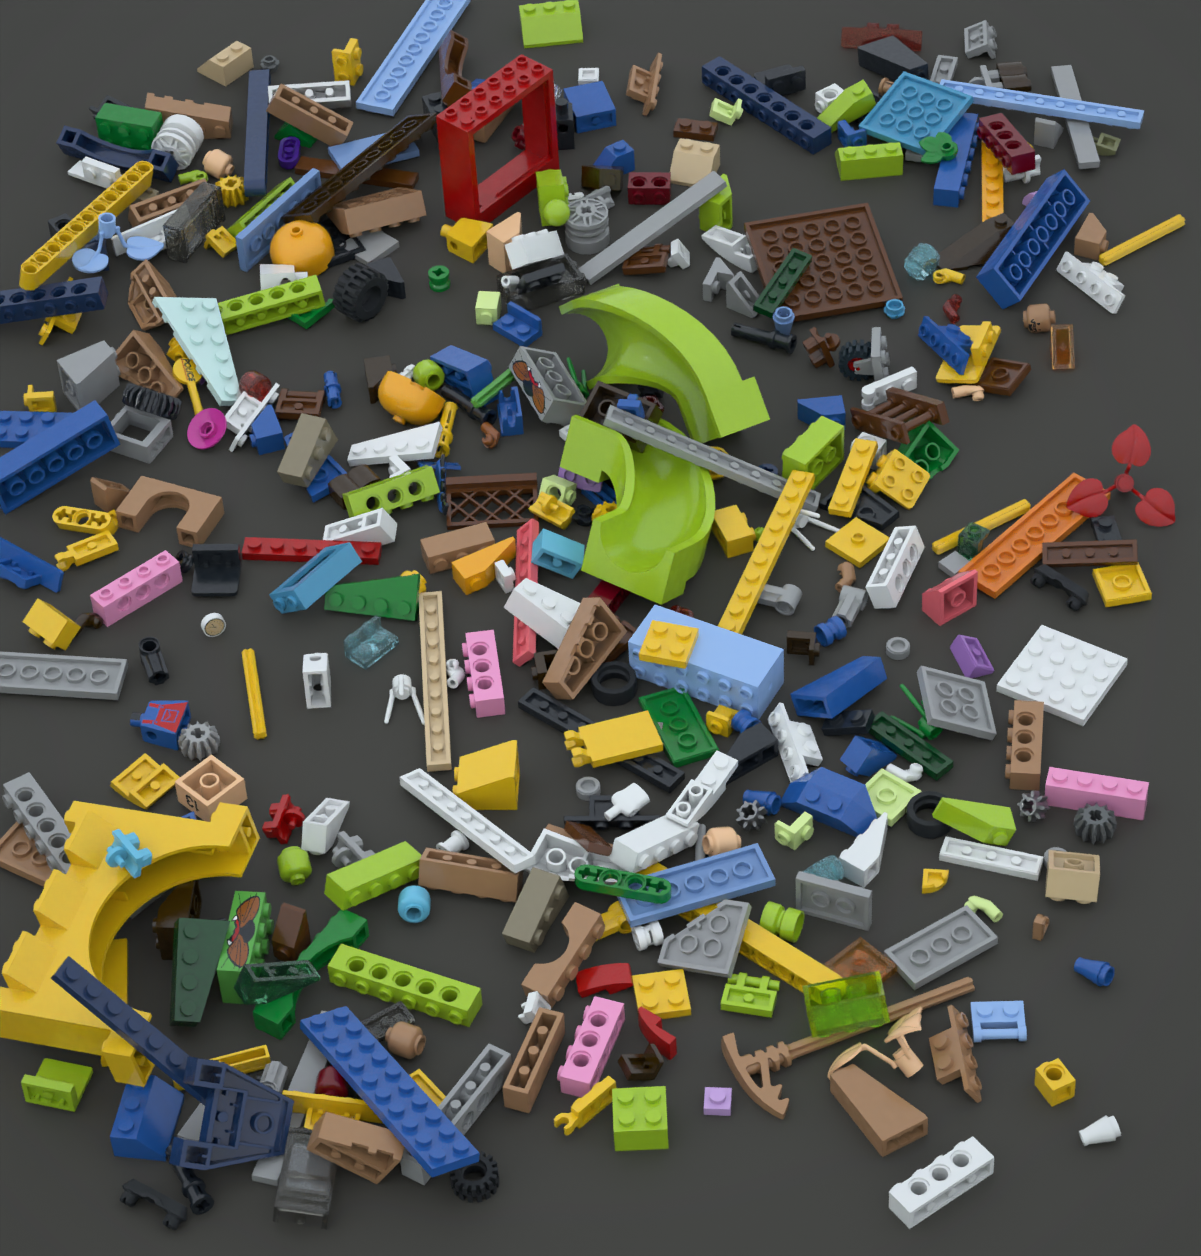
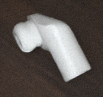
M503 276L501 279L502 286L509 292L514 291L520 281L518 276Z
M449 659L446 662V673L449 676L447 685L450 688H456L464 680L465 672L459 667L458 660Z
M913 763L910 765V769L903 770L893 764H889L886 771L905 782L917 781L922 777L923 767L920 764Z

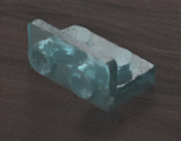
M377 615L366 621L343 641L345 657L365 670L399 644L397 636L381 627L380 617Z

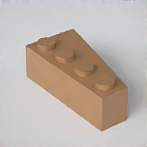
M147 93L145 110L161 112L163 123L172 115H185L200 125L203 130L204 139L231 138L233 128L231 107L205 102L202 105L194 103L193 100L185 99V101L173 100L171 96L161 98L154 96L155 94Z
M600 597L582 599L542 682L555 699L573 700L627 632Z

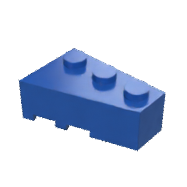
M453 345L430 356L431 360L443 369L445 374L444 383L458 388L469 398H473L494 381L491 373L492 366L487 359ZM498 394L489 400L485 406L497 400Z

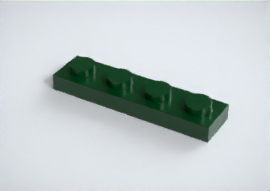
M792 248L754 303L753 311L773 319L775 310L781 307L812 262V255Z
M881 711L875 715L869 734L912 764H920L923 767V772L937 781L953 768V760L886 713Z

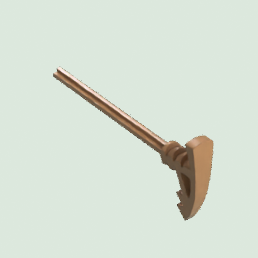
M966 977L787 1045L781 1041L777 1043V1048L773 1045L767 1046L765 1052L761 1049L754 1051V1057L751 1054L739 1056L735 1035L730 1033L722 1036V1053L732 1073L747 1095L770 1114L784 1119L789 1107V1098L779 1100L782 1094V1085L771 1086L769 1069L776 1072L780 1070V1064L785 1068L792 1065V1060L898 1020L917 1007L921 1006L922 1010L975 991L972 978ZM760 1074L762 1088L755 1084L750 1075Z

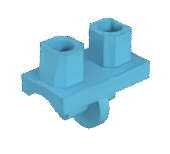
M120 829L112 831L114 842L107 848L108 854L105 858L107 864L110 867H125L133 878L141 876L142 867L151 864L152 853L148 848L137 850L139 849L140 841L134 832L124 835Z

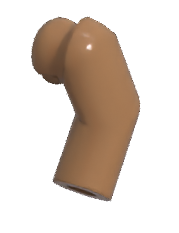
M849 562L841 563L837 568L838 571H841L839 574L843 577L835 584L836 590L840 593L844 585L851 586L856 581L854 566Z

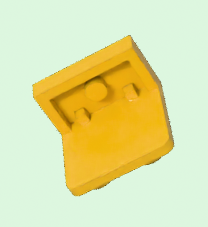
M896 449L887 455L882 454L876 462L878 468L865 481L868 484L867 488L875 494L879 491L883 492L907 510L913 508L927 484L930 474Z

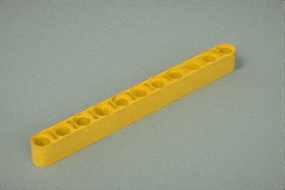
M147 161L135 163L22 263L19 286L24 290L31 291L37 289L64 265L76 251L84 247L97 235L98 217L100 214L112 213L117 217L151 186L153 165Z
M657 862L637 872V874L648 875L668 868ZM720 902L678 915L691 922L703 913L707 915L716 909L717 904ZM748 919L739 950L740 954L825 1007L830 1008L848 991V985L840 975Z

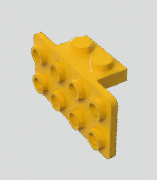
M983 321L981 325L960 326V330L973 341L970 348L972 354H969L964 375H959L943 360L936 375V381L946 384L977 383L1000 335V326H992L991 321Z

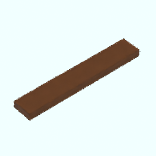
M304 156L300 157L295 166V174L305 175L314 168L320 171V178L329 179L339 171V168L332 160ZM383 168L381 171L371 175L372 178L361 184L414 189L419 179V173Z

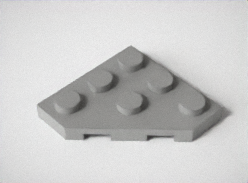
M723 900L717 904L716 909L707 915L703 913L686 925L687 928L676 935L671 934L665 938L657 963L661 967L731 978L752 906L746 902Z

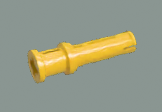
M446 402L443 407L440 419L443 429L435 453L437 458H440L442 454L447 457L450 452L449 444L453 440L451 431L458 409L457 405L453 402Z

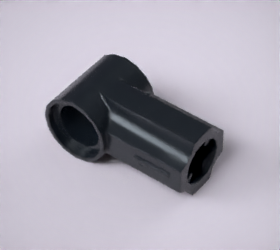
M145 637L139 642L141 663L145 668L149 683H154L155 685L163 684L169 678V673L160 649V642L155 637Z

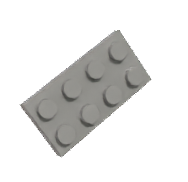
M966 905L884 950V958L916 990L998 944V937Z

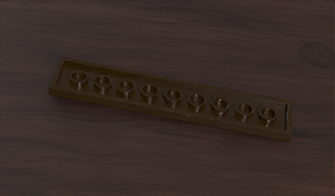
M437 113L407 115L282 216L284 224L296 220L316 223L320 221V217L323 214L332 211L334 205L344 201L349 193L358 190L361 183L372 178L371 175L381 171L387 162L396 159L398 153L407 150L409 144L419 140L424 132L433 129V125L437 123Z

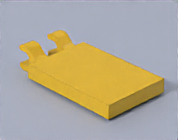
M648 710L578 727V732L574 730L564 732L566 739L564 744L567 750H571L573 755L571 761L574 767H581L591 763L592 767L595 768L663 751V743Z

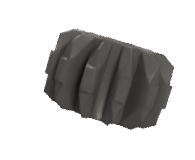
M1086 803L1084 808L1078 809L1073 825L1075 826L1076 836L1082 837L1083 842L1090 840L1094 845L1096 841L1104 844L1106 839H1112L1117 822L1114 811L1108 810L1107 805L1100 807L1098 803L1094 806Z

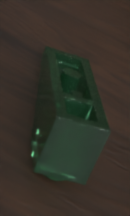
M310 960L244 964L234 989L244 1005L267 1004L318 982L321 977Z

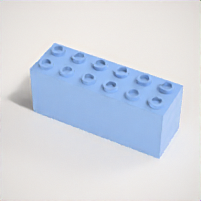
M658 605L653 606L628 641L629 665L635 670L638 679H643L668 689L675 688L680 694L688 692L689 696L716 706L720 704L737 711L747 709L752 713V717L760 719L784 683V649ZM652 620L699 628V636L686 669L639 660V651Z

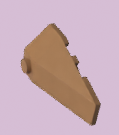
M133 330L116 351L118 358L115 361L121 373L119 377L133 384L177 398L184 388L174 378L172 367L161 347L149 333Z

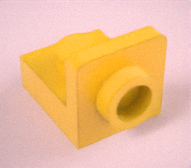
M223 226L217 230L212 229L205 236L206 241L203 247L207 250L212 246L222 258L237 249L236 239Z
M28 385L27 393H24V405L28 406L29 412H57L54 391L34 392L33 385Z
M719 704L714 712L708 711L706 714L708 730L728 738L733 731L731 727L732 718L739 711Z

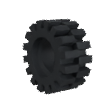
M483 1151L480 1152L479 1162L449 1172L451 1188L456 1196L459 1195L463 1201L467 1197L469 1203H473V1198H477V1203L482 1202L483 1196L488 1200L491 1198L490 1193L495 1194L497 1192L496 1187L499 1188L496 1160L493 1161V1157L490 1154L486 1157ZM471 1172H480L485 1175L478 1181H468L464 1178Z

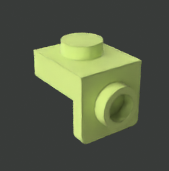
M715 98L711 104L709 116L732 126L735 119L739 120L742 115V100L738 98L734 106Z
M804 812L791 826L779 820L775 823V839L780 844L788 846L793 850H796L805 840H809L814 832L813 816L807 812Z

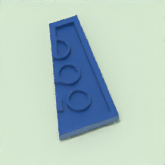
M293 432L284 437L286 447H288ZM330 455L324 461L309 487L306 488L313 503L329 494L328 483L339 475L347 474Z

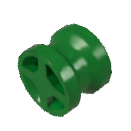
M441 265L429 269L430 289L434 292L448 290L450 288L449 269Z

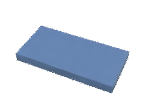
M384 134L328 147V154L340 170ZM412 142L407 150L398 153L396 159L386 164L420 156L419 149Z

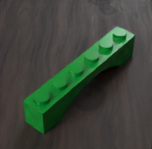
M341 909L336 915L332 916L328 925L321 933L316 934L313 942L306 950L300 953L298 960L292 967H288L279 982L270 988L267 996L256 1004L253 1010L255 1028L282 1040L296 1023L295 1010L297 1000L307 981L319 969L330 963L341 944L359 949L369 937L367 919L348 910L342 911Z

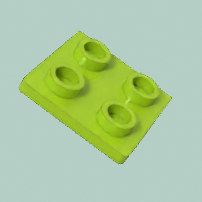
M45 1058L36 1076L25 1074L21 1081L25 1101L75 1112L93 1074V1069L88 1066Z

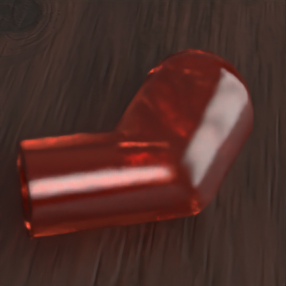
M957 294L952 295L943 306V311L952 324L960 320L957 311L962 303V298Z

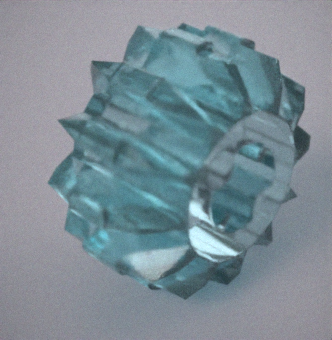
M920 243L917 247L914 246L911 252H908L909 255L904 260L906 262L904 268L912 278L924 280L927 276L930 277L933 271H936L935 268L939 265L940 255L933 246L927 243Z
M835 855L827 856L803 871L837 881L841 880L845 875L843 865Z

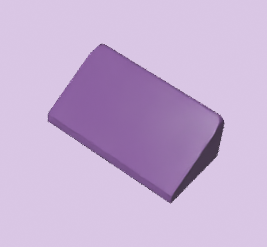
M957 635L950 646V650L964 676L973 679L992 674L995 670L978 639Z

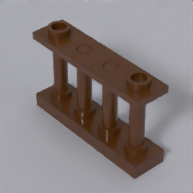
M895 387L885 390L887 395L886 402L869 411L855 407L850 409L851 421L855 429L906 445L910 443L908 432L920 425L931 421L943 426L950 422L944 401Z

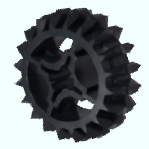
M133 383L127 384L126 389L123 391L122 402L127 406L171 420L177 419L178 414H180L182 401L176 397Z

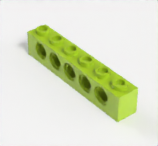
M317 275L218 303L226 335L288 318L292 314H301L311 311V309H319L326 306Z
M344 944L339 946L328 964L330 982L336 986L346 987L361 994H368L385 1002H393L407 1009L424 1012L429 1016L439 1017L457 1025L461 1024L470 1027L482 1006L481 988Z

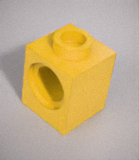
M1059 1058L1050 1062H1044L1036 1068L1035 1086L1051 1107L1075 1096L1076 1080Z

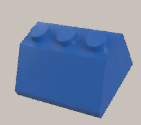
M155 1075L149 1076L145 1087L126 1084L110 1134L114 1156L166 1161V1148L172 1143L185 1098L184 1094Z

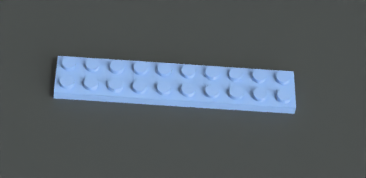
M425 0L357 99L356 109L394 116L471 0Z

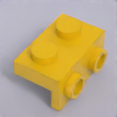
M350 38L344 50L333 49L331 53L335 81L349 80L350 85L354 86L359 76L363 74V64H361L360 60L362 50L359 48L358 39Z

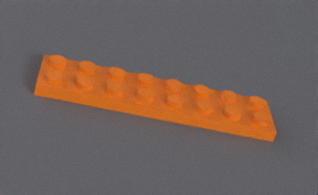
M1076 473L1071 474L962 567L958 573L975 569L978 572L977 589L996 599L1043 558L1042 543L1062 542L1089 518L1066 507L1070 493L1085 478ZM1110 492L1104 494L1107 497L1108 501L1110 500Z

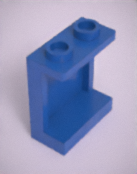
M603 81L563 89L564 98L572 103L577 133L616 126V109Z

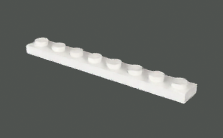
M416 769L400 777V785L512 872L517 873L535 864L534 854L422 769Z

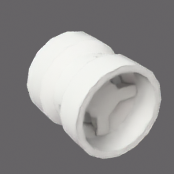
M658 920L649 922L645 926L639 925L631 928L633 940L638 951L647 949L649 945H662L664 942L663 932Z

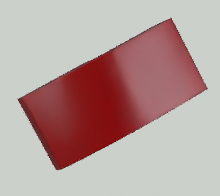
M629 963L595 966L578 971L576 975L578 993L582 998L605 989L611 995L634 986Z
M641 1006L638 1009V1021L641 1032L650 1044L654 1043L660 1054L671 1060L677 1054L676 1037L662 1029V1018Z

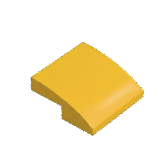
M144 753L111 781L110 787L133 804L147 810L175 786V781L180 777L164 763L160 766Z

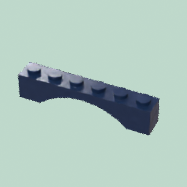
M65 125L56 142L65 155L80 159L89 157L128 171L139 161L150 162L153 165L152 178L170 183L179 167L171 153L156 149L136 150L121 147L92 136L83 130Z

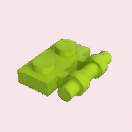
M742 972L739 975L732 974V977L728 978L729 984L726 983L721 1010L772 1018L777 1000V991L780 990L781 982L771 980V977L768 976L758 978L748 976V973Z

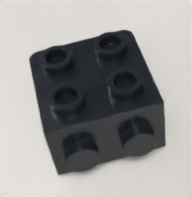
M783 65L754 74L756 80L781 96L806 90V70L803 65L794 68L791 65Z
M193 544L192 554L195 568L191 588L192 595L236 596L238 594L242 567L239 544Z

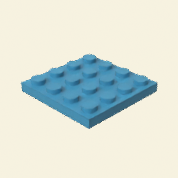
M903 71L860 123L859 129L864 128L867 131V135L889 143L900 142L902 148L924 155L926 151L920 147L919 141L925 137H936L938 132L949 133L974 102L973 96Z

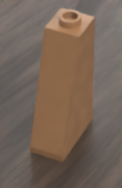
M851 1064L845 1068H839L830 1075L831 1093L882 1157L928 1134V1117L856 1065Z

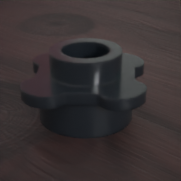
M584 504L578 505L577 511L571 518L580 526H589L592 524V513H594L595 508H590Z

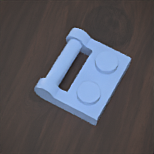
M1023 1001L971 1002L973 1043L990 1039H1018V1041H1027Z

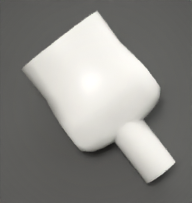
M632 783L612 796L611 801L614 806L607 810L604 816L608 821H611L620 813L627 817H632L648 804L650 799L640 786Z

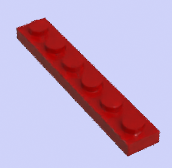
M245 537L242 560L308 562L325 547L350 542L362 560L360 564L379 565L382 544L381 542Z

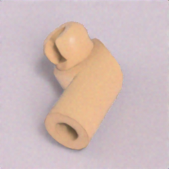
M963 385L951 388L953 398L972 395L974 401L984 399V389L981 386Z

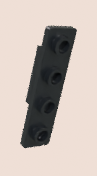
M590 795L589 816H564V825L566 821L594 827L595 830H608L609 827L633 830L634 827H641L662 817V815L639 816V810L632 817H627L620 813L611 821H608L604 813L614 806L611 801L613 795Z

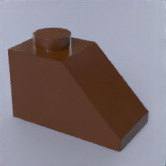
M283 902L272 937L274 957L279 960L294 964L298 960L300 953L311 944L307 913L305 909Z

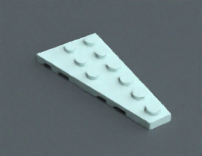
M154 297L153 305L155 308H159L163 314L162 319L165 323H169L173 329L174 337L189 360L192 359L196 364L195 369L207 381V387L219 406H233L240 397L241 391L217 299Z

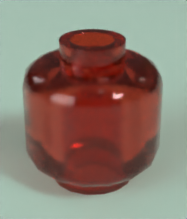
M255 370L245 373L239 382L241 394L245 391L248 396L254 397L260 402L264 400L272 388L269 378Z

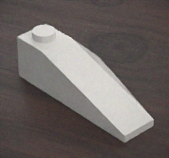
M543 829L531 851L535 855V864L523 870L530 873L532 867L559 875L563 881H575L574 873L576 868L584 864L626 871L610 861V856L587 852L575 840L547 829ZM610 878L605 880L604 883L613 885L617 883V880Z

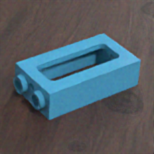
M350 542L325 547L269 594L273 600L274 607L281 614L307 609L360 564L362 560Z

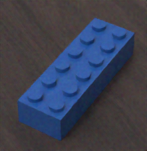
M95 400L0 457V509L5 515L121 445L108 415Z

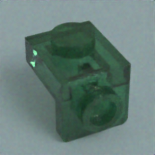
M970 522L958 535V553L971 561L983 550V541L990 535V530Z

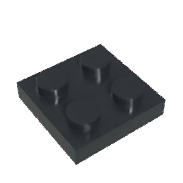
M560 263L523 275L516 287L518 295L532 296L538 293L540 289L551 290L556 288L566 271L564 264Z

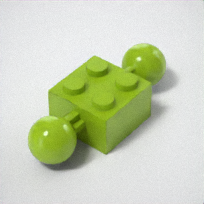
M548 169L536 172L538 205L542 226L558 227L564 225L570 217V208L568 206L569 191L566 176L562 177L561 169Z

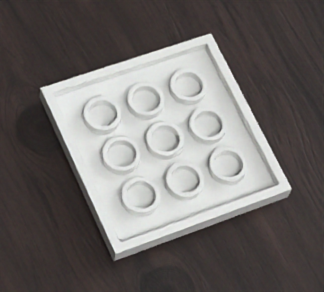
M1041 625L998 682L997 692L1021 701L1044 702V711L1084 726L1126 668L1128 659Z

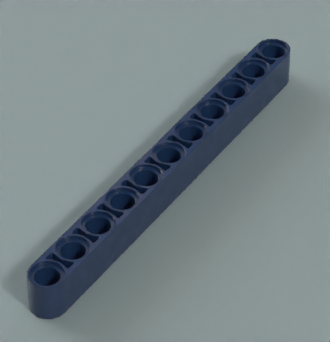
M270 69L249 70L244 165L245 197L267 196L270 113L266 112L269 105L268 86H271Z

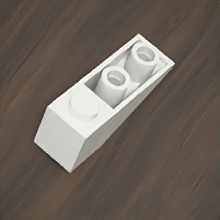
M886 812L878 819H874L869 828L863 834L858 835L848 850H843L839 857L840 875L863 888L880 870L887 835L888 814Z

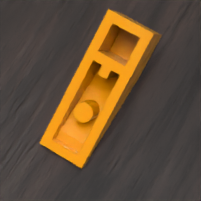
M512 536L451 562L453 579L465 595L487 587L496 578L495 562L504 560L506 565H508L516 557L515 538Z

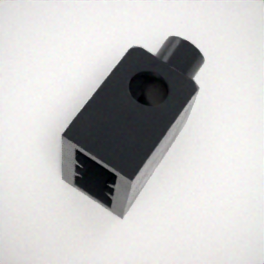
M558 98L555 101L558 150L575 149L572 103L568 102L565 98ZM567 127L566 132H560V128Z

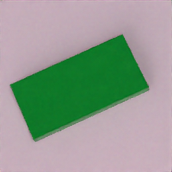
M670 688L639 697V705L643 711L648 710L663 743V750L671 765L676 768L711 758L716 751H719L688 692L680 694L675 688ZM658 722H662V723H663L662 730H661V728H660Z

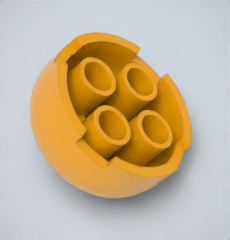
M304 220L289 222L277 230L270 242L269 249L272 264L294 265L295 272H307L308 277L323 273L328 269L327 265L332 257L335 256L332 239L328 231L316 222Z
M387 371L378 388V398L382 407L393 415L392 419L402 425L405 422L418 426L430 424L439 416L446 401L429 388H424L411 381V379L392 371Z

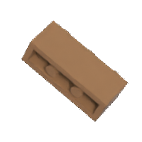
M487 522L420 539L423 560L429 573L432 574L451 569V562L495 544V540Z

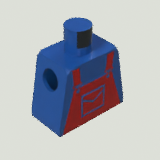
M185 700L150 701L145 713H132L130 725L141 728L142 738L145 742L179 750L178 740L179 736H181V729H187L191 719L189 702Z

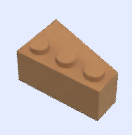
M325 1112L314 1124L306 1150L378 1184L401 1161L405 1147L387 1128Z

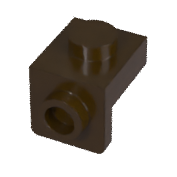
M788 630L787 654L809 655V665H814L815 657L820 656L821 643L816 642V632Z
M557 650L534 653L535 666L531 667L533 681L537 680L539 690L547 689L542 682Z
M651 1043L648 1044L644 1054H621L617 1062L628 1081L655 1080L664 1060L656 1045Z

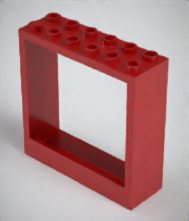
M522 54L436 116L445 215L455 222H458L460 218H467L490 223L537 187L536 172L548 169L559 170L553 69ZM522 99L525 150L478 185L473 134Z

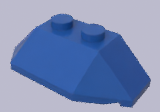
M823 767L791 782L781 799L782 807L801 815L807 812L813 816V820L854 837L863 834L869 828L871 822L877 819L865 784Z

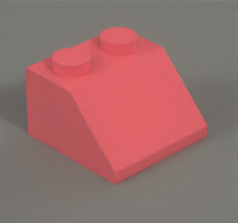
M974 569L958 573L922 593V611L941 626L977 605L978 572Z

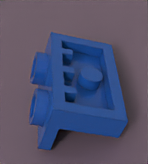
M511 301L507 303L508 313L493 323L494 331L519 346L527 347L542 336L541 319Z

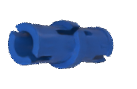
M327 371L323 375L327 403L329 407L332 406L331 408L336 409L342 404L340 397L341 386L338 383L337 373Z

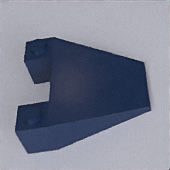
M188 1056L183 1083L208 1087L199 1140L174 1137L169 1164L208 1170L284 1155L294 1100L224 1062Z

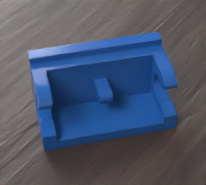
M517 386L511 387L510 397H503L502 390L498 393L499 404H497L502 437L524 434Z

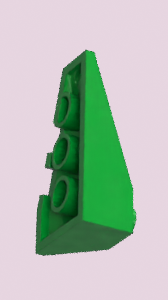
M931 421L909 431L910 443L907 445L901 443L898 449L900 453L930 474L929 480L935 474L947 468L959 451Z

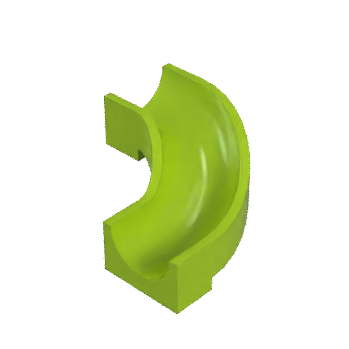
M616 284L559 306L562 315L577 313L591 318L600 326L606 337L608 345L607 359L602 370L594 378L586 381L589 390L594 388L597 381H601L606 384L644 385L665 391L676 400L690 439L700 443L722 438L770 420L755 376L742 381L736 365L718 339L701 322L673 303L651 293Z
M573 415L560 467L597 483L610 478L614 486L617 509L593 519L581 571L660 605L682 595L686 581L697 573L702 564L714 520L715 492L709 470L683 458L676 457L671 453L654 448L647 444L643 453L632 450L626 439L619 432L579 415ZM660 419L658 425L686 436L671 423Z

